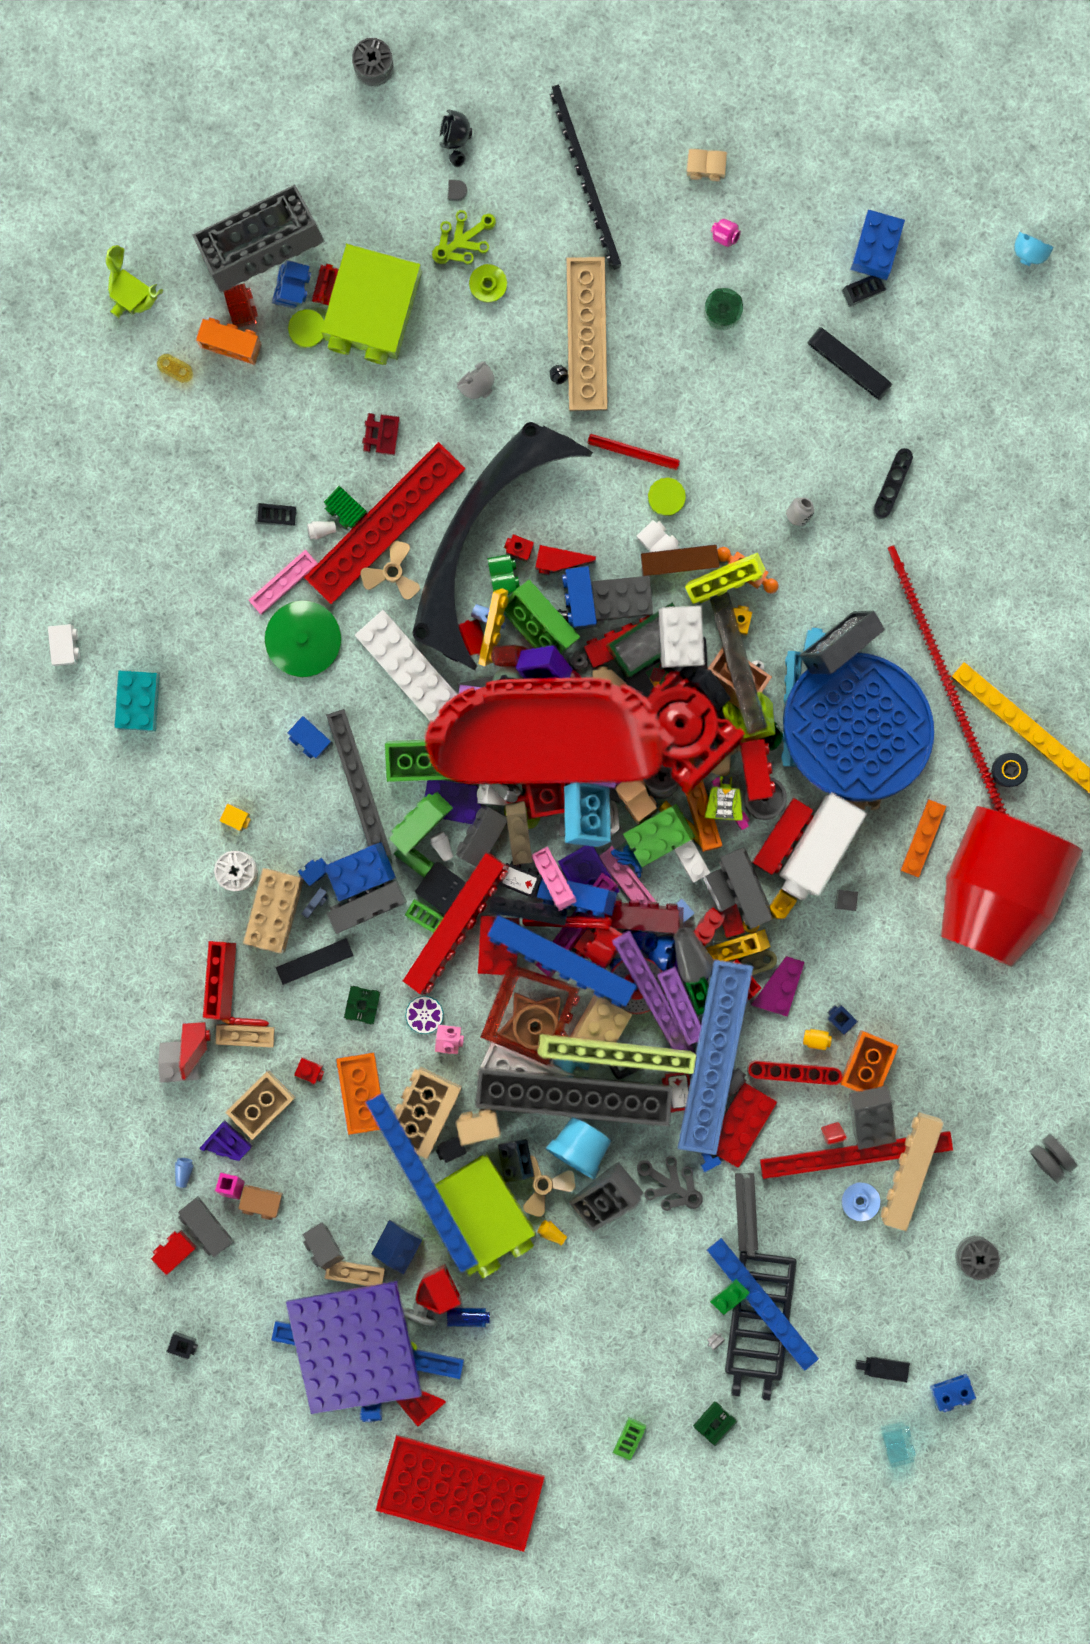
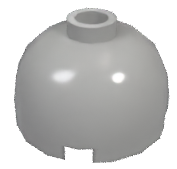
M483 361L474 366L476 369L471 373L469 370L457 384V389L467 398H486L492 392L491 387L494 384L495 378L490 367Z

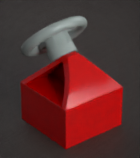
M446 1264L424 1274L416 1292V1302L413 1309L403 1308L406 1318L417 1323L434 1326L436 1320L427 1315L428 1310L441 1314L461 1304L462 1298Z

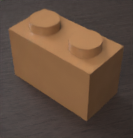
M245 1185L238 1209L243 1210L242 1213L247 1215L257 1213L261 1214V1218L272 1220L273 1217L276 1218L278 1216L283 1193Z

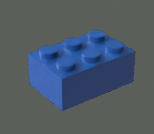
M868 209L850 270L887 280L891 272L905 220Z
M589 566L566 569L565 575H562L563 588L568 589V594H565L566 607H570L571 611L567 615L568 624L573 626L575 630L594 628L597 623Z
M382 842L324 866L338 901L345 900L396 878Z

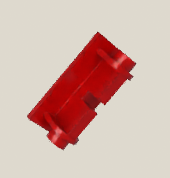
M321 264L312 302L329 306L339 271L338 268H334L331 264Z

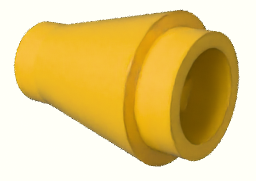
M544 1220L537 1231L541 1238L555 1242L560 1246L567 1238L552 1221Z

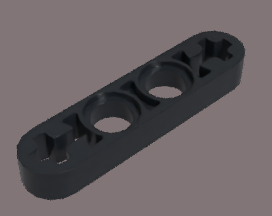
M902 448L896 453L875 502L873 514L878 519H884L890 514L911 465L913 453L907 448ZM907 453L909 460H905L902 465L906 469L901 466H895V462L898 465L900 464L901 457H899V454ZM899 470L902 473L901 479L894 480L891 476L892 471ZM887 487H891L895 492L891 498L884 495V489ZM880 498H882L885 501L891 502V504H886L885 510L887 511V513L884 512L882 515L879 514V510L877 509V507H881L884 502L880 501Z

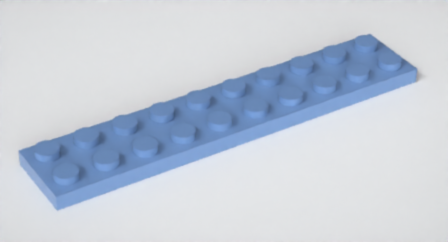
M714 959L696 1050L694 1073L691 1075L677 1147L680 1150L714 1155L717 1153L753 970L751 965Z

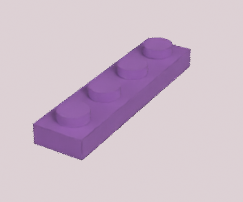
M676 967L659 973L657 976L688 1045L699 1040L701 1023Z

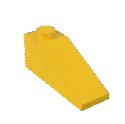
M763 929L707 947L706 950L715 960L731 961L763 951L771 946L766 931Z

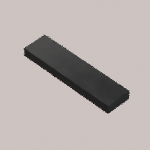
M347 938L275 968L282 985L350 958L354 954Z

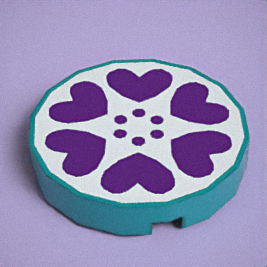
M420 996L409 1003L405 1017L407 1024L413 1031L420 1034H428L437 1030L438 1025H441L444 1012L441 1004L436 999L430 996Z

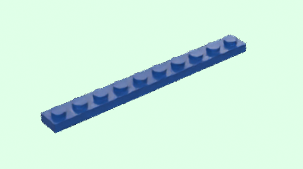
M384 1093L365 1102L460 1272L462 1273L478 1264L477 1259Z
M275 1321L271 1341L295 1345L291 1324ZM412 1348L417 1371L460 1379L464 1359L418 1349L414 1351Z

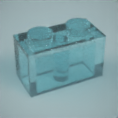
M903 1421L881 1426L880 1429L891 1468L914 1463L913 1456H916L913 1444H909L908 1438L911 1437L909 1426H905Z

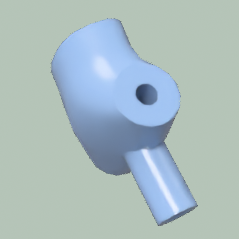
M476 604L472 610L471 617L487 624L489 609ZM506 622L503 623L501 629L504 630Z

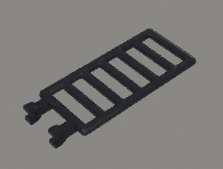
M742 1251L739 1255V1260L745 1267L747 1260L789 1265L787 1276L750 1272L755 1280L786 1284L785 1296L768 1293L767 1295L773 1302L784 1303L783 1314L789 1321L797 1260L791 1257L754 1253V1256H748L746 1251ZM740 1302L732 1310L725 1373L734 1375L731 1394L732 1396L740 1397L742 1376L764 1379L762 1399L770 1401L772 1380L780 1381L782 1379L786 1348L774 1333L738 1329L739 1317L763 1320L756 1311L741 1310ZM737 1336L779 1342L778 1353L735 1348ZM734 1356L776 1361L775 1373L733 1367Z

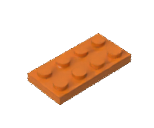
M375 1052L336 1058L348 1135L381 1130L365 1103L381 1094Z

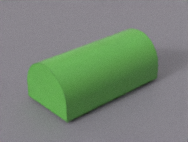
M397 848L393 854L423 878L434 865L431 860L415 848L406 855Z

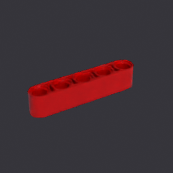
M760 1060L751 1061L747 1066L749 1075L756 1079L837 1085L843 1078L839 1069L830 1066ZM755 1064L761 1066V1072L757 1075L751 1072V1068ZM773 1066L780 1067V1074L778 1076L771 1075L770 1070ZM796 1067L800 1073L798 1077L792 1078L790 1070ZM812 1069H817L819 1072L818 1077L813 1080L810 1079L809 1072ZM831 1071L838 1073L835 1081L828 1079V1074Z

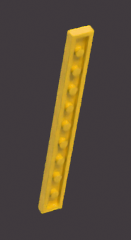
M963 662L951 677L1090 794V768L975 670Z

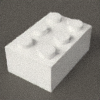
M701 606L659 609L662 667L704 665Z

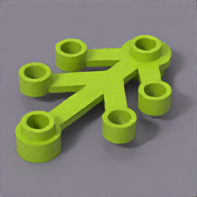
M459 210L456 213L457 224L454 241L448 245V233L451 232L452 226L450 222L443 221L440 225V243L432 251L433 260L438 264H445L449 260L463 262L466 265L472 264L474 261L472 253L465 252L464 254H459L453 251L457 248H463L486 254L489 251V244L486 241L476 243L468 240L484 229L492 230L496 225L495 217L492 214H484L481 217L480 223L463 234L467 213L464 210ZM464 214L465 218L459 219L458 215ZM486 218L492 220L490 224H486L484 221ZM444 225H449L450 228L448 230H443L442 227ZM484 244L487 246V249L481 250L480 246ZM444 251L445 255L443 257L438 256V252ZM469 255L472 259L465 261V256Z

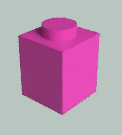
M220 1173L215 1192L223 1197L240 1200L245 1181L238 1176Z

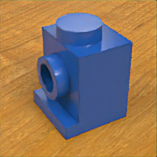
M322 858L316 861L311 860L304 866L306 868L304 871L299 869L297 872L312 887L327 874L324 867L327 863Z

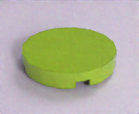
M304 309L296 312L288 323L290 338L296 345L303 348L317 346L323 340L321 331L324 319L314 310Z
M669 477L655 481L648 492V503L651 509L659 515L672 516L678 513L686 500L682 484L676 479Z

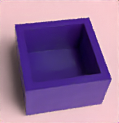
M555 646L522 650L516 666V670L524 679L570 678L572 668Z

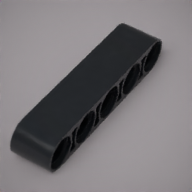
M819 327L807 343L811 348L877 400H881L891 388L892 383L825 329Z

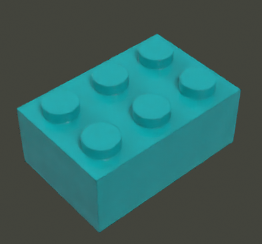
M118 670L114 728L156 732L160 674Z

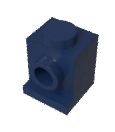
M834 1005L827 1012L829 1014L827 1019L843 1035L858 1022L842 1005L838 1007ZM839 1014L843 1015V1020L841 1022L837 1021V1016Z

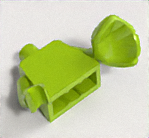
M114 245L107 250L105 258L107 268L110 270L108 293L110 299L116 303L110 312L117 318H120L125 310L134 315L135 313L151 309L157 296L163 293V289L156 291L155 288L158 284L148 287L124 270L122 265L125 250L119 245Z

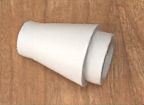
M311 521L310 524H307L310 539L317 540L336 532L334 521Z
M444 831L430 837V844L443 861L453 857L448 835H445Z

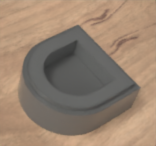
M449 180L448 200L459 201L464 199L467 195L466 184L461 180Z

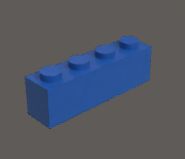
M541 878L537 898L543 899L544 904L554 906L555 901L543 878ZM566 881L576 899V902L565 907L566 909L571 910L572 906L577 907L576 911L587 913L590 910L593 911L592 915L604 917L605 914L612 915L617 896L616 892Z

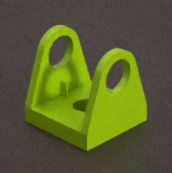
M761 692L755 694L756 703L748 713L735 707L730 702L723 706L725 718L737 729L741 728L745 732L742 742L753 741L775 734L773 703ZM758 719L756 724L751 725L753 720Z

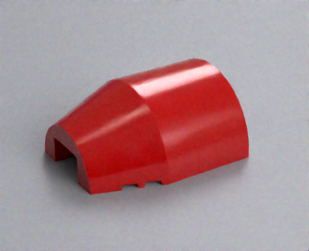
M976 806L946 876L941 937L1013 967L1053 923L1083 850L1075 844L1035 825L992 809Z

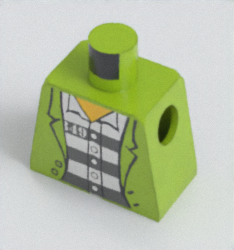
M721 776L720 788H711L704 818L742 821L740 789L731 788L732 777Z

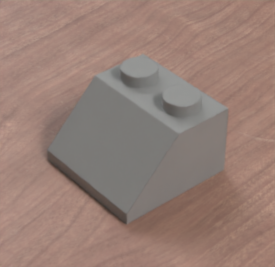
M181 1041L160 1043L158 1060L160 1083L201 1079L199 1060L187 1079L182 1080L179 1069Z

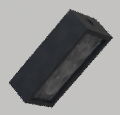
M853 611L802 652L800 657L810 674H832L885 631V628L875 611Z

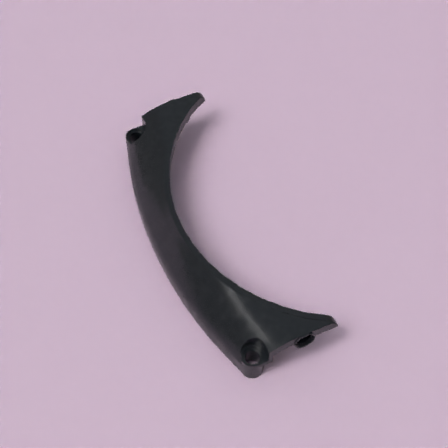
M528 422L498 452L467 493L451 520L434 556L423 587L413 628V636L417 642L443 653L442 655L457 663L459 662L474 671L476 670L477 665L466 649L460 633L454 597L458 560L472 525L491 499L519 476L553 461L572 457H591L593 454L591 450L570 437L548 427H541L536 423ZM528 428H534L536 434L534 436H527L525 431ZM419 629L427 631V635L424 638L416 636V632Z

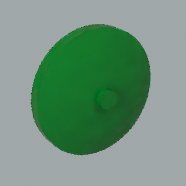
M311 601L288 603L278 609L267 624L265 647L268 656L281 671L291 676L312 677L318 675L334 663L340 652L342 638L339 624L332 613L318 603Z

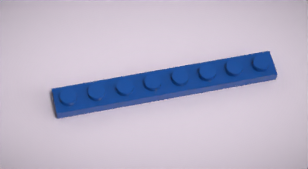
M722 1238L706 1249L732 1282L737 1279L750 1292L746 1300L804 1371L819 1360L818 1356Z

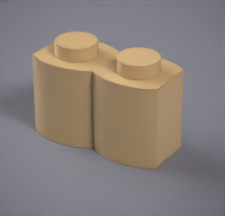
M689 149L687 176L694 180L708 177L711 181H720L725 178L727 152Z

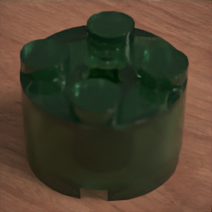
M729 288L715 289L707 297L704 306V316L708 324L717 330H727L734 327L739 322L743 312L741 296ZM722 306L726 307L725 312H721Z

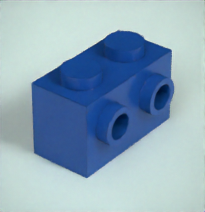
M967 1374L930 1386L939 1411L949 1412L954 1409V1406L960 1404L966 1406L976 1399Z

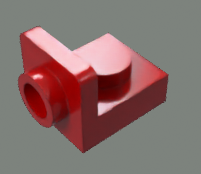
M301 1057L294 1076L315 1085L317 1081L321 1082L325 1071H322V1065Z

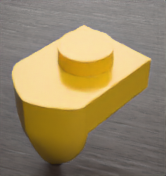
M780 889L770 904V912L773 917L785 919L797 902V898Z

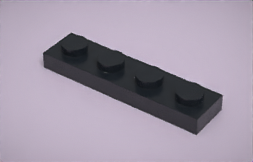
M491 896L490 914L559 925L566 924V908L559 910L557 906Z

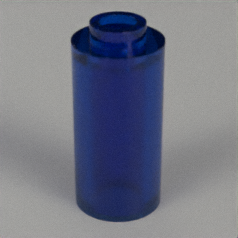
M630 929L622 932V934L630 932L640 951L652 952L658 945L657 936L653 933Z
M454 1307L447 1310V1327H486V1324H490V1312H486V1308Z

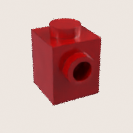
M513 534L511 538H507L504 548L507 549L506 554L528 562L534 542Z

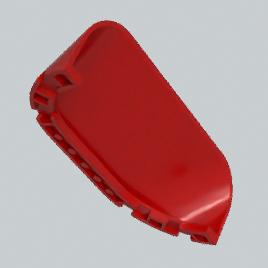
M600 678L505 679L487 682L486 687L476 690L474 687H471L454 696L439 709V715L434 721L430 722L424 738L432 766L444 777L466 784L635 782L652 776L662 764L659 725L652 706L634 689L624 684L621 687L613 685L611 680Z

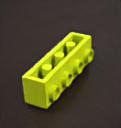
M757 552L690 580L685 588L693 604L697 602L703 603L708 601L711 596L716 594L720 596L730 588L734 587V589L745 585L747 581L751 580L753 582L762 578L766 569Z

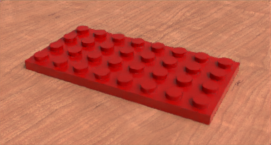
M396 1434L375 1511L524 1552L545 1476Z

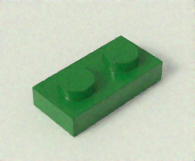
M735 1279L715 1295L710 1302L725 1315L745 1299L750 1292Z

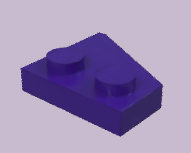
M224 1120L199 1149L240 1161L253 1146Z

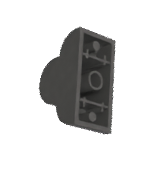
M618 1162L569 1201V1204L594 1232L635 1208L642 1200L640 1197L644 1192Z

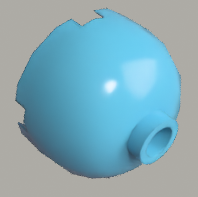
M1020 231L1014 244L1015 253L1021 258L1020 262L1027 266H1031L1032 263L1041 264L1045 262L1054 248Z

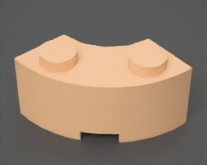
M644 780L622 782L616 787L619 798L626 804L625 808L637 825L657 811V802L651 795H648Z

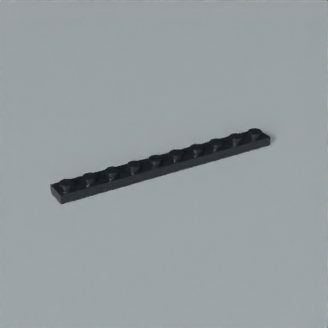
M559 84L552 86V93L549 94L552 105L556 104L558 111L555 112L559 123H563V137L565 141H569L571 146L568 147L571 159L575 158L577 165H574L577 176L582 178L583 183H580L583 194L588 195V209L590 212H594V226L596 230L600 229L602 235L599 237L601 246L607 249L608 254L605 255L609 266L612 265L613 270L621 268V261Z

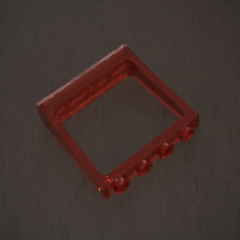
M511 965L507 967L480 1038L548 1066L552 1059L555 1058L542 1057L538 1052L498 1034L500 1023L519 977H523L568 992L567 1001L553 1036L561 1037L566 1036L564 1028L566 1024H570L573 1018L571 1010L573 1006L576 1007L579 1003L580 996H578L580 987L516 965Z

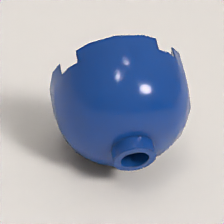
M669 935L658 936L646 948L648 959L653 961L662 972L673 968L674 963L672 962L676 955L674 937Z

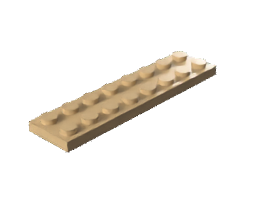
M605 257L566 258L569 411H607Z

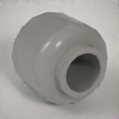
M804 497L795 498L786 510L790 523L797 526L806 525L814 514L813 503Z

